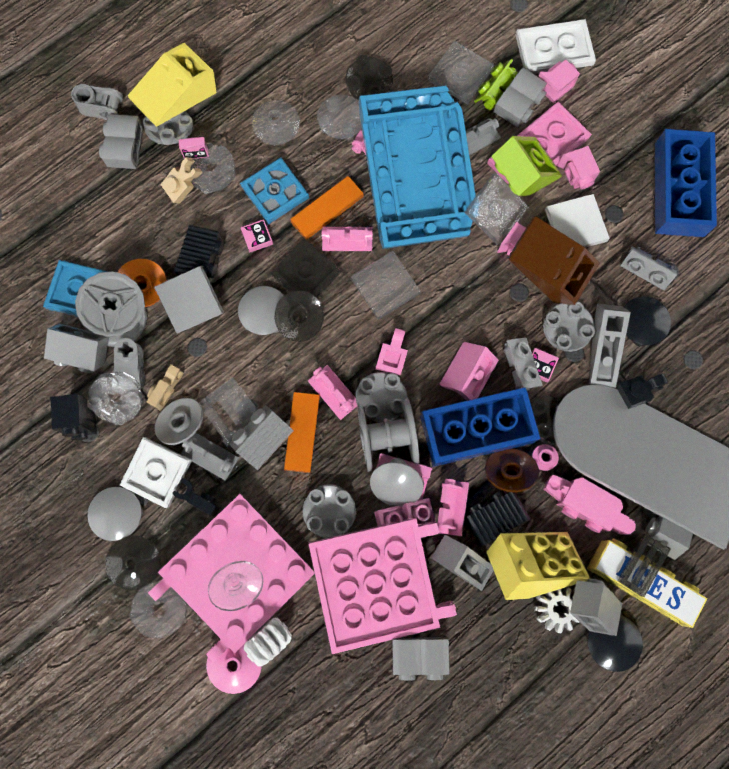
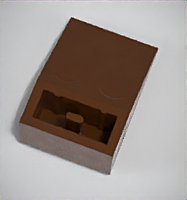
M533 216L507 258L551 301L557 304L563 303L568 305H575L600 264L585 247L536 216Z

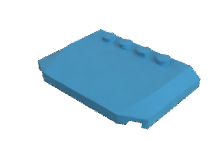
M447 86L359 97L360 121L382 249L462 238L470 235V228L478 209L462 108L458 102H454L448 93L449 89Z

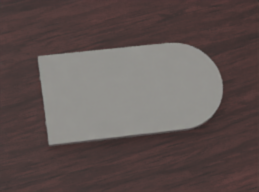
M582 386L571 391L563 398L559 405L556 406L553 419V433L560 452L571 466L583 475L723 550L726 549L729 541L728 447L646 404L628 409L618 390L609 386Z

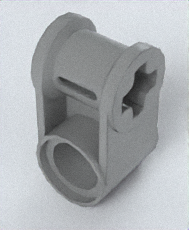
M79 84L71 92L75 105L84 116L107 120L109 114L119 115L117 110L119 103L123 101V95L115 89Z
M128 338L120 339L114 346V388L142 389L145 384L143 349ZM131 347L133 349V352H130L128 356H126L125 352L129 351Z

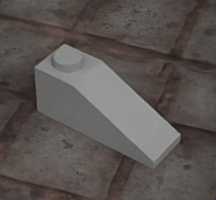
M597 304L594 318L595 334L592 337L590 385H604L616 388L631 313L623 306Z

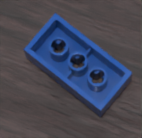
M665 129L655 143V234L705 237L717 226L715 132Z
M526 387L422 411L420 416L433 467L533 444L540 439ZM502 417H504V420L508 419L509 421L506 427L499 421ZM476 422L479 423V426L483 425L484 427L481 433L474 429ZM450 428H453L454 432L458 431L459 435L456 439H452V436L449 437L448 432Z

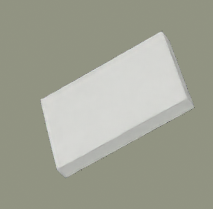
M586 19L517 29L515 35L523 68L533 74L547 72L559 61L562 63L564 60L572 63L576 68L593 66L596 62Z

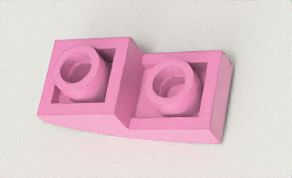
M430 498L374 512L377 526L416 518L418 525L430 521L436 522Z

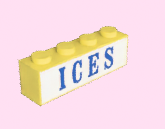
M616 539L601 541L587 567L588 570L681 626L693 628L707 601L706 597L699 594V588L688 582L682 584L674 579L676 576L674 573L662 567L660 569L650 565L651 560L639 553L635 555L626 550L627 546Z

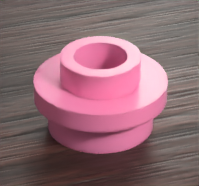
M547 444L539 445L532 453V457L536 461L539 470L542 471L553 469L559 460L556 449ZM542 453L549 454V462L542 460Z

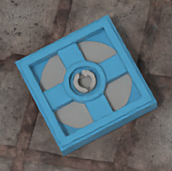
M281 157L240 183L242 189L268 224L309 199V194Z

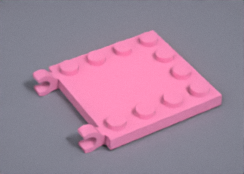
M239 494L158 572L163 579L148 594L156 601L172 587L220 638L206 654L214 663L228 648L236 653L315 572L250 503Z
M411 518L308 542L332 654L440 628L438 619L457 615L455 604H452V601L442 602L435 606L421 538L439 534L437 522L430 521L418 525L417 519Z

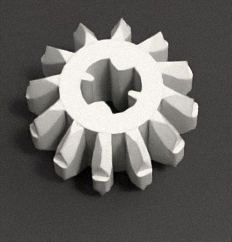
M566 587L563 591L559 589L545 593L546 598L541 595L536 597L538 601L542 602V606H534V610L542 612L537 620L538 622L546 621L545 629L550 631L555 627L557 633H562L564 627L569 631L573 630L571 620L579 623L570 614L573 596L570 597V588ZM554 606H563L562 612L558 611L556 613L553 611Z
M278 618L269 620L245 643L244 650L248 654V658L252 662L254 661L257 666H263L270 660H273L290 643L292 634L284 622H281Z

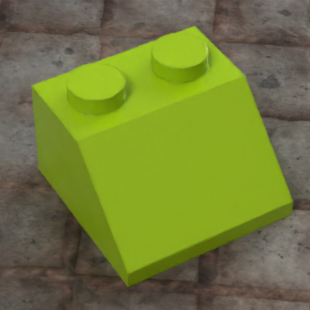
M512 136L491 156L496 163L495 167L498 172L508 180L510 190L518 196L531 195L562 176L536 137Z

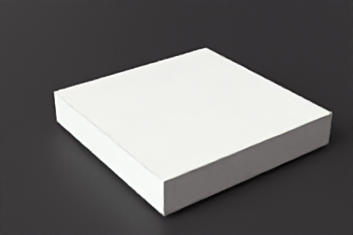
M594 194L550 205L545 209L550 226L585 248L607 242L610 239Z
M143 437L120 486L164 508H169L175 497L173 491L178 490L181 484L180 480L184 478L192 460L149 438Z

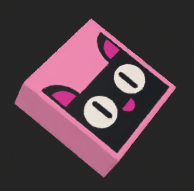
M204 137L179 140V148L184 159L185 157L193 159L209 157Z
M264 219L241 227L249 252L273 245Z
M534 348L532 355L540 379L549 382L559 358Z

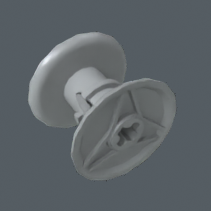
M113 271L98 273L88 278L78 290L75 305L79 319L87 331L109 337L107 346L114 347L117 341L123 338L134 341L144 331L148 317L143 293L137 283L128 276Z
M408 398L403 401V419L388 421L387 418H383V422L366 424L364 410L361 406H357L360 437L367 472L372 469L371 451L388 449V452H390L394 447L408 445L412 461L415 464L419 463L415 422Z

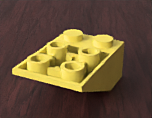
M182 43L165 52L128 94V98L157 127L216 94L214 72L191 48Z
M568 532L501 533L487 550V555L505 600L529 599L575 585L577 580L588 581L590 579Z

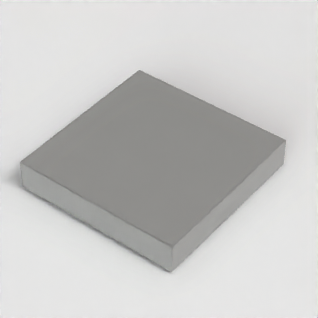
M199 266L154 287L177 334L224 313L203 266Z

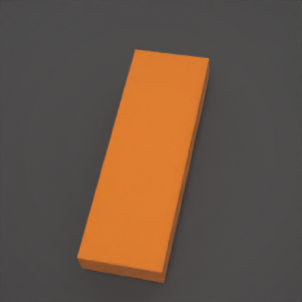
M347 176L292 217L290 221L304 239L308 240L362 199L364 193Z
M297 392L293 394L289 427L294 431L288 437L285 471L311 473L320 395Z

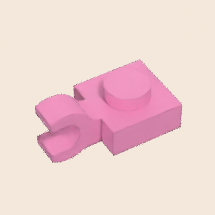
M395 328L391 345L383 343L376 365L377 370L401 376L408 350L401 348L405 335L404 330Z

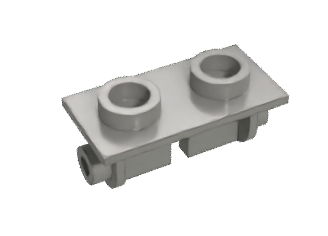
M488 118L466 130L469 156L501 139L496 130L499 127L497 119Z
M632 246L620 266L658 288L665 290L678 274L673 269L674 266H670L659 259L653 260L651 259L652 255L641 250L639 246L637 248Z
M527 337L507 340L503 351L506 354L509 366H515L516 370L512 372L516 389L526 387L527 391H529L530 388L543 386Z
M197 433L182 444L184 449L181 455L191 459L192 462L225 481L239 457Z

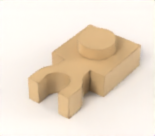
M185 157L180 168L174 167L160 184L173 203H181L194 187L191 183L192 179L198 178L202 173L199 168L191 170V165L195 162L193 158Z
M170 365L163 380L160 379L158 384H154L150 388L146 402L157 410L162 411L173 394L175 385L184 373L175 366Z

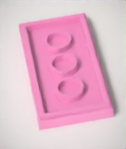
M557 102L517 136L536 137L552 162L557 166L563 154L578 149L592 134ZM489 158L487 164L509 184L506 177L496 169V163L493 158Z

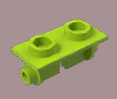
M512 59L504 64L500 62L493 68L490 73L492 75L489 81L486 80L479 87L477 92L480 94L475 99V103L483 100L485 108L488 110L495 108L498 100L504 93L499 87L505 91L518 73L515 68L509 67L513 61Z

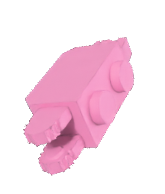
M551 475L543 489L558 501L556 505L563 508L561 512L570 518L576 519L578 517L586 522L585 526L597 533L612 530L620 535H627L636 531L635 521L621 513L623 509L621 500L584 478L568 481L555 475Z

